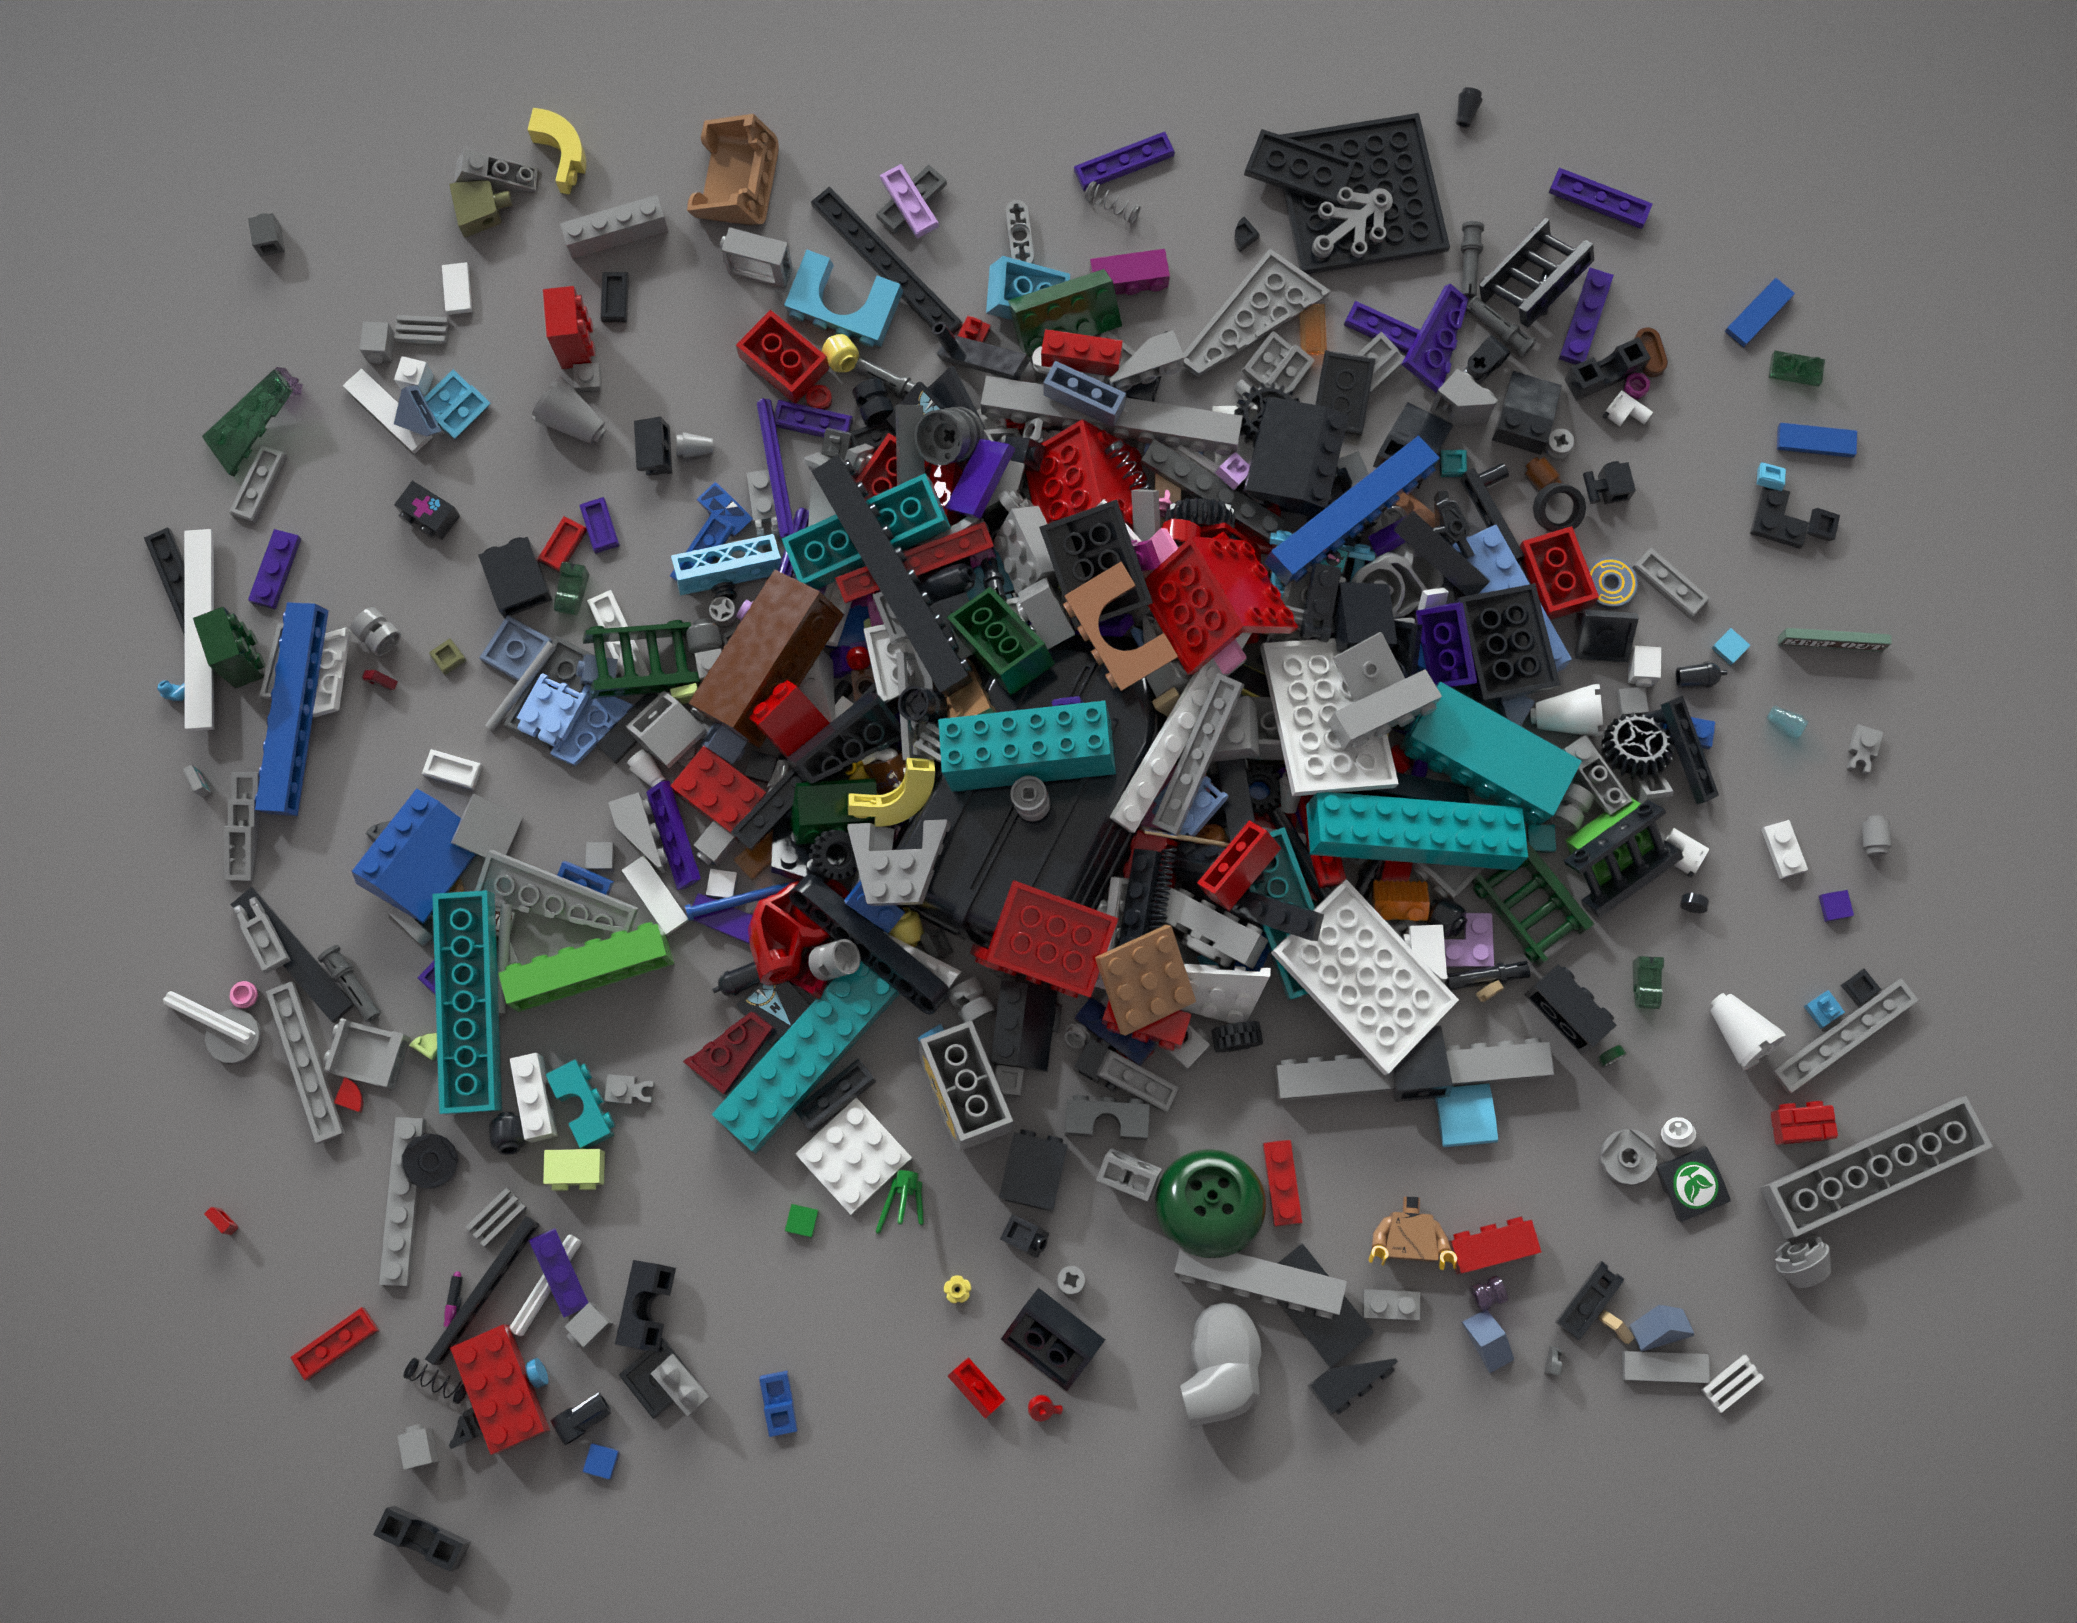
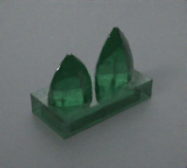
M1774 350L1771 355L1768 378L1819 387L1823 380L1825 359H1821L1819 356L1809 357Z

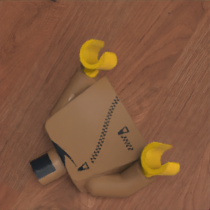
M1403 1197V1212L1390 1213L1389 1216L1382 1219L1373 1232L1372 1251L1368 1259L1370 1263L1373 1262L1374 1256L1381 1258L1382 1266L1387 1258L1435 1262L1438 1261L1439 1256V1268L1441 1270H1444L1445 1262L1452 1263L1453 1269L1456 1268L1457 1256L1452 1252L1449 1240L1439 1222L1433 1220V1215L1420 1214L1419 1197Z

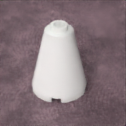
M1593 684L1536 702V708L1530 709L1532 724H1537V729L1603 737V731L1598 732V726L1603 725L1601 695H1595V690H1599L1600 685Z
M1722 993L1711 1002L1713 1007L1710 1012L1743 1070H1748L1761 1062L1760 1058L1765 1055L1769 1056L1786 1039V1035L1781 1029L1732 994L1726 996Z

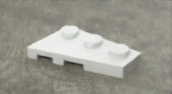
M346 627L325 633L313 717L339 711L351 634L350 629Z

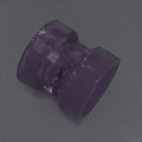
M1497 1275L1489 1278L1487 1284L1477 1283L1471 1286L1474 1300L1482 1312L1491 1309L1495 1302L1503 1304L1509 1301L1506 1289Z

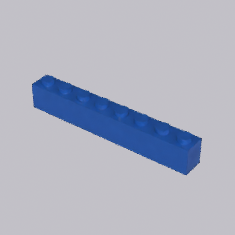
M1418 435L1274 548L1264 563L1285 586L1293 580L1296 582L1300 581L1308 573L1307 569L1313 563L1321 564L1327 558L1326 553L1330 550L1333 553L1339 550L1345 544V538L1349 535L1354 538L1364 528L1363 524L1367 521L1373 523L1382 514L1381 510L1384 507L1390 509L1400 500L1399 496L1403 492L1407 495L1417 487V481L1421 478L1427 480L1436 471L1434 466L1440 458Z
M287 602L286 611L283 614L284 624L282 637L279 640L278 662L275 666V683L271 691V709L267 717V735L263 743V761L259 769V787L255 795V810L270 815L298 816L329 610L314 603Z

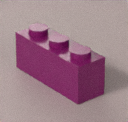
M1165 249L1090 259V273L1104 269L1113 280L1116 295L1124 293L1134 295L1146 290L1157 292L1169 287L1170 274Z

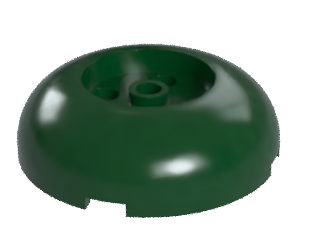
M1203 1149L1181 1156L1166 1169L1157 1186L1155 1212L1158 1223L1169 1240L1172 1239L1176 1244L1184 1248V1251L1204 1258H1221L1243 1250L1258 1234L1265 1219L1266 1197L1259 1177L1245 1161L1225 1151ZM1225 1181L1229 1184V1187L1221 1188L1218 1183ZM1194 1184L1198 1187L1202 1186L1199 1191H1194L1190 1185ZM1225 1205L1231 1206L1233 1213L1230 1215L1224 1214L1222 1207ZM1200 1208L1205 1216L1198 1215L1194 1210Z

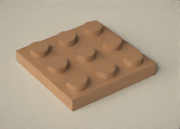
M1164 925L1095 957L1120 1033L1123 1035H1128L1196 1002L1170 925Z

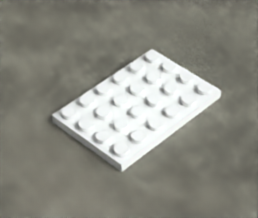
M1335 638L1329 639L1328 642L1316 639L1263 643L1260 650L1292 796L1315 795L1321 792L1340 793L1395 788L1399 783L1387 734L1379 738L1376 735L1368 738L1369 741L1363 746L1356 749L1351 746L1344 750L1328 724L1335 711L1355 703L1332 659L1342 653L1337 652Z
M1346 879L1313 910L1324 914L1318 941H1310L1289 934L1271 954L1373 1064L1386 1075L1393 1070L1459 999Z

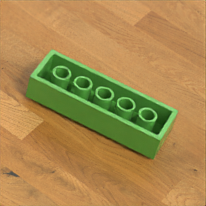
M653 922L639 925L637 927L638 930L629 933L626 930L611 934V938L603 941L601 939L589 940L584 943L585 946L574 949V947L563 948L558 951L557 955L548 957V955L534 957L531 963L521 965V963L508 965L505 967V971L498 973L506 1004L517 1012H521L673 965L674 960L667 935L658 924L654 925Z

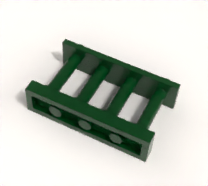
M672 620L667 624L616 628L593 626L589 630H585L582 639L583 644H594L598 678L593 680L590 687L591 699L662 693L663 691L671 692L670 689L694 683L698 686L700 683L698 671L691 672L688 669L683 636H686V630L691 626V622ZM672 637L677 666L675 673L665 674L662 671L657 638ZM646 639L651 673L648 676H639L635 673L630 640ZM620 641L625 672L623 678H612V676H609L604 642Z
M1527 841L1528 858L1516 870L1500 869L1486 880L1481 874H1478L1471 883L1474 885L1472 889L1480 899L1486 900L1525 949L1523 952L1526 958L1531 963H1536L1539 967L1548 960L1544 954L1547 949L1571 931H1577L1580 935L1583 934L1594 923ZM1526 867L1532 875L1531 880L1502 901L1493 888L1519 868ZM1543 888L1549 896L1548 902L1519 923L1510 912V909L1536 889ZM1555 909L1560 910L1566 917L1565 923L1536 944L1526 931Z

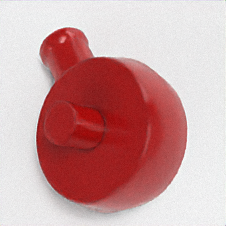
M853 647L847 652L846 661L850 668L862 670L871 665L869 652L865 647Z
M1037 1395L1028 1403V1414L1033 1420L1038 1422L1048 1420L1053 1414L1061 1415L1063 1411L1061 1405H1054L1052 1400L1046 1395Z

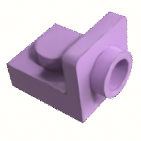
M1234 452L1215 473L1235 490L1247 478L1250 465Z

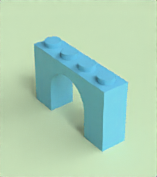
M806 250L784 304L789 316L798 321L810 320L815 327L826 330L828 327L836 330V334H844L849 338L853 336L858 338L859 342L865 346L873 347L877 345L881 347L903 294L901 284L876 276L868 299L862 308L848 315L832 313L823 304V292L834 265L829 257Z

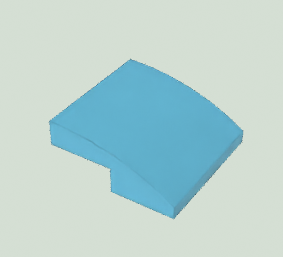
M454 369L424 397L439 427L454 439L491 404Z
M1490 1084L1452 1087L1450 1097L1435 1098L1439 1115L1438 1126L1443 1147L1498 1142Z

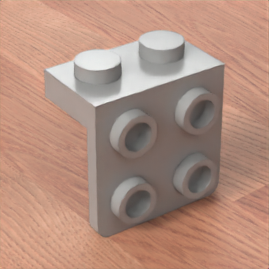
M862 444L848 449L844 461L849 459L857 472L853 475L855 480L873 456L872 453L875 447ZM821 452L804 457L803 463L808 465V469L812 471L833 457L822 455Z

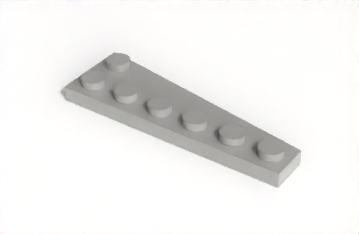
M494 850L487 852L475 891L488 890L494 893L495 906L501 907V904L512 905L513 909H518L521 912L541 914L544 917L564 919L572 923L586 924L613 932L626 930L627 933L631 932L639 909Z

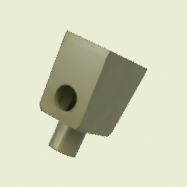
M488 180L449 184L458 226L464 238L499 225L502 222L499 209L513 206L509 191L495 194L493 186Z

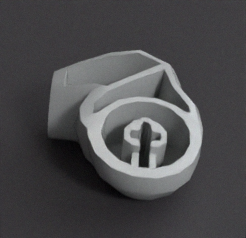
M1405 542L1393 549L1392 552H1387L1360 568L1353 576L1351 583L1389 584L1393 617L1395 619L1403 618L1419 607L1422 591L1441 588L1443 585V574Z
M1222 1302L1211 1305L1201 1312L1195 1322L1190 1360L1196 1374L1180 1385L1191 1428L1225 1421L1246 1413L1260 1396L1258 1377L1262 1355L1260 1337L1254 1322L1246 1310L1236 1304Z

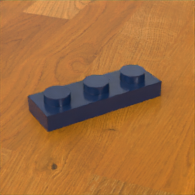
M1092 997L1089 998L1074 1017L1075 1021L1083 1024L1091 1033L1109 1043L1112 1048L1131 1062L1141 1066L1154 1050L1156 1044L1148 1039V1042L1132 1038V1033L1123 1035L1107 1030V1025L1102 1024L1106 1007Z

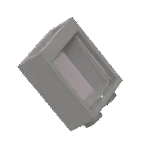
M729 228L727 235L721 238L719 247L723 254V263L726 265L727 272L786 288L793 267L788 243Z

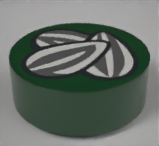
M1617 1045L1602 1053L1598 1057V1061L1604 1068L1617 1062L1627 1053L1622 1045Z

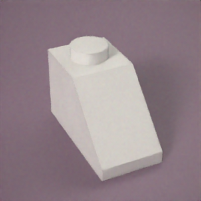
M1443 925L1410 926L1406 934H1403L1402 939L1432 972L1444 982L1447 979Z

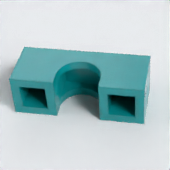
M575 1059L545 1074L558 1100L563 1102L571 1097H580L583 1101L584 1109L581 1116L568 1123L581 1149H589L615 1136L612 1128L615 1127L614 1121L609 1112L605 1114L600 1105L604 1102L597 1088H592L589 1082L592 1075L586 1064L581 1065Z

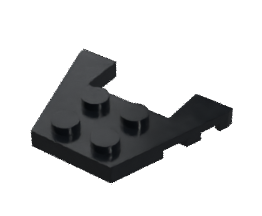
M790 811L773 829L771 872L796 881H801L806 875L811 874L827 884L831 879L816 872L817 869L811 865V862H813V859L809 858V853L812 854L813 849H810L811 844H796L790 824ZM839 844L830 846L827 850L828 861L832 865H839L843 862L845 858L843 847Z

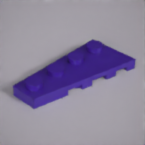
M1452 284L1444 286L1401 364L1436 394L1438 389L1444 384L1446 374L1450 372L1452 351L1456 349L1458 341L1456 340L1457 332L1462 326L1468 298Z

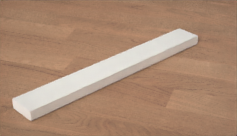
M211 529L184 531L185 730H214V670L208 666L193 621V617L214 610V532Z

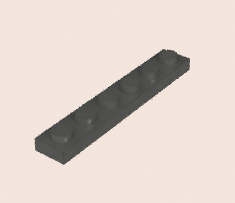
M1155 439L1140 461V464L1195 498L1215 499L1216 501H1223L1225 504L1231 505V508L1234 509L1235 523L1269 544L1271 533L1277 534V531L1282 530L1286 523V520L1236 489L1233 490L1220 479Z

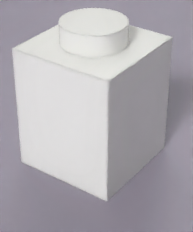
M402 356L394 380L400 390L417 385L423 397L428 394L434 374L426 362Z
M1634 646L1628 661V683L1636 684L1637 687H1652L1661 678V647Z

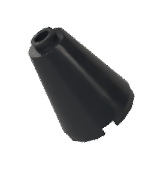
M961 563L939 568L918 576L921 582L917 586L921 592L926 591L933 603L970 591L975 586L976 575L970 566Z

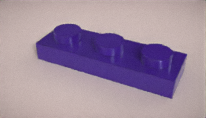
M277 529L273 530L248 598L250 603L276 610L301 542L299 535Z
M554 1228L529 1240L563 1318L583 1309L589 1302L556 1229Z

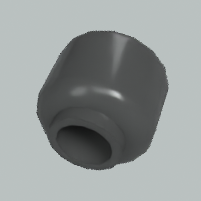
M708 619L695 620L693 625L686 630L688 650L692 655L722 648L719 626L715 623H710Z

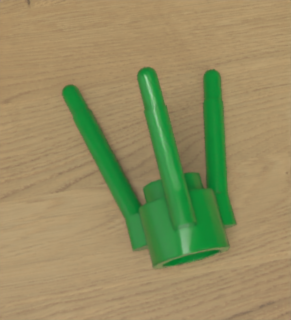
M899 1170L897 1171V1178H892L891 1189L876 1228L877 1234L882 1230L896 1190L897 1194L901 1195L897 1223L899 1225L903 1224L907 1196H913L915 1191L919 1225L924 1224L921 1193L923 1182L918 1181L919 1173Z

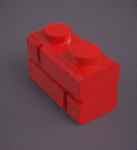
M1823 1101L1806 1102V1107L1796 1108V1103L1778 1105L1779 1110L1771 1112L1776 1145L1828 1141L1838 1138L1834 1107L1832 1105L1823 1106Z

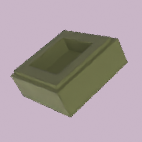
M451 638L429 652L444 675L467 661Z

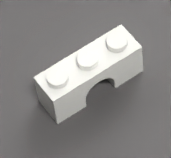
M532 1053L511 1058L510 1064L524 1140L533 1143L558 1137L554 1111L549 1105L545 1084L548 1083V1079L545 1075L547 1073L544 1057L538 1053Z

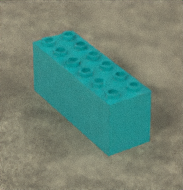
M1439 682L1436 687L1442 697L1436 704L1437 709L1426 716L1419 714L1415 717L1410 726V731L1407 732L1399 747L1404 751V754L1413 760L1420 759L1426 762L1430 770L1436 773H1445L1451 777V781L1455 784L1470 787L1478 797L1491 799L1498 803L1497 806L1523 808L1524 822L1529 825H1540L1553 817L1582 760L1446 684Z
M1106 701L938 719L942 774L952 792L1010 786L1025 776H1034L1042 782L1116 774L1112 726Z

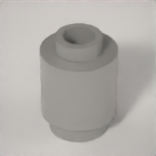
M1884 816L1867 817V821L1862 822L1863 848L1866 849L1867 855L1880 856L1889 854V848L1892 847L1890 821L1884 820Z

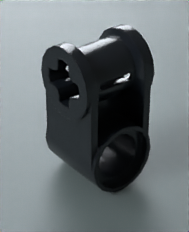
M1490 335L1469 357L1464 372L1470 374L1477 384H1481L1495 369H1498L1507 360L1511 351Z

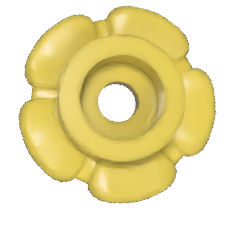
M953 1276L950 1281L945 1283L944 1293L947 1294L946 1298L951 1303H963L970 1297L971 1284L968 1280H964L962 1276ZM959 1287L960 1292H955V1288Z

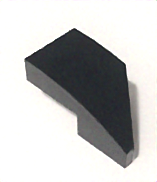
M473 1407L464 1411L463 1415L459 1417L458 1425L449 1447L454 1449L483 1435Z

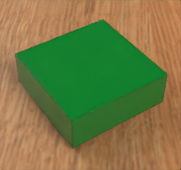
M791 1204L785 1232L812 1238L819 1210Z

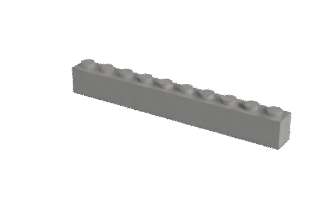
M986 376L981 400V415L994 420L1005 418L1011 419L1015 423L1023 424L1039 418L1043 421L1042 427L1056 426L1062 427L1065 430L1084 419L1121 440L1132 438L1139 439L1142 443L1151 444L1155 439L1168 447L1177 448L1182 445L1183 447H1190L1191 450L1197 452L1205 450L1215 451L1222 456H1228L1237 451L1242 416L1126 398L1125 407L1113 428L1044 396L1042 384Z
M1541 1038L1524 1040L1525 1044L1514 1045V1041L1509 1040L1497 1042L1498 1046L1487 1047V1043L1471 1044V1049L1461 1050L1460 1045L1445 1046L1453 1086L1549 1078L1554 1075L1550 1042H1541ZM1362 1054V1058L1351 1059V1055L1335 1056L1333 1061H1324V1057L1308 1058V1063L1297 1064L1296 1059L1280 1061L1281 1065H1277L1274 1069L1278 1101L1393 1092L1395 1086L1392 1071L1384 1075L1365 1054Z

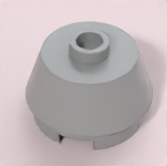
M1807 1234L1805 1235L1806 1240L1796 1244L1789 1240L1775 1251L1777 1259H1775L1776 1270L1794 1287L1807 1288L1817 1285L1831 1274L1829 1246L1823 1243L1819 1235Z

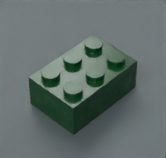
M220 607L193 617L208 666L235 689L264 678L262 668L266 666L261 654L256 652L254 646L258 644L256 636L252 630L247 629L243 621L239 622L235 613L231 614L224 607Z

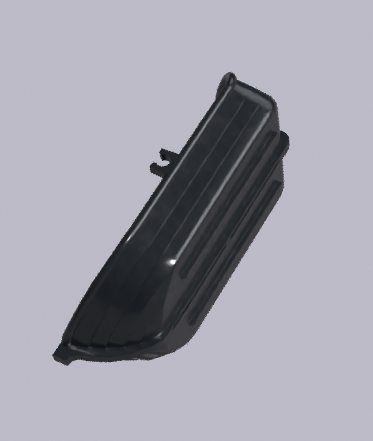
M1076 634L1049 648V653L1055 664L1012 695L990 675L983 689L988 693L990 704L995 707L997 713L1052 707L1053 699L1075 696L1081 697L1084 703L1106 701L1112 726L1116 774L1043 782L1050 797V810L1040 820L1027 821L1019 816L1013 805L1010 795L1013 785L952 792L942 774L941 763L937 761L931 795L925 805L915 815L905 821L892 846V850L922 849L923 824L925 820H948L951 822V827L944 836L942 842L944 846L941 854L937 856L932 869L934 874L923 904L899 906L901 908L908 907L910 910L916 911L919 917L961 939L965 940L967 938L976 945L989 949L1013 880L1097 910L1110 886L1111 877L1115 876L1123 858L1129 859L1131 855V841L1139 830L1138 826L1135 833L1129 832L1109 817L1168 718L1155 709L1152 701L1156 699V696L1146 677L1123 691H1120L1118 687L1113 689L1105 676L1109 673L1104 663L1099 665L1091 653L1095 647L1090 639L1085 642L1081 635ZM1125 635L1122 637L1102 636L1103 640L1114 649L1131 651L1138 648L1134 639Z

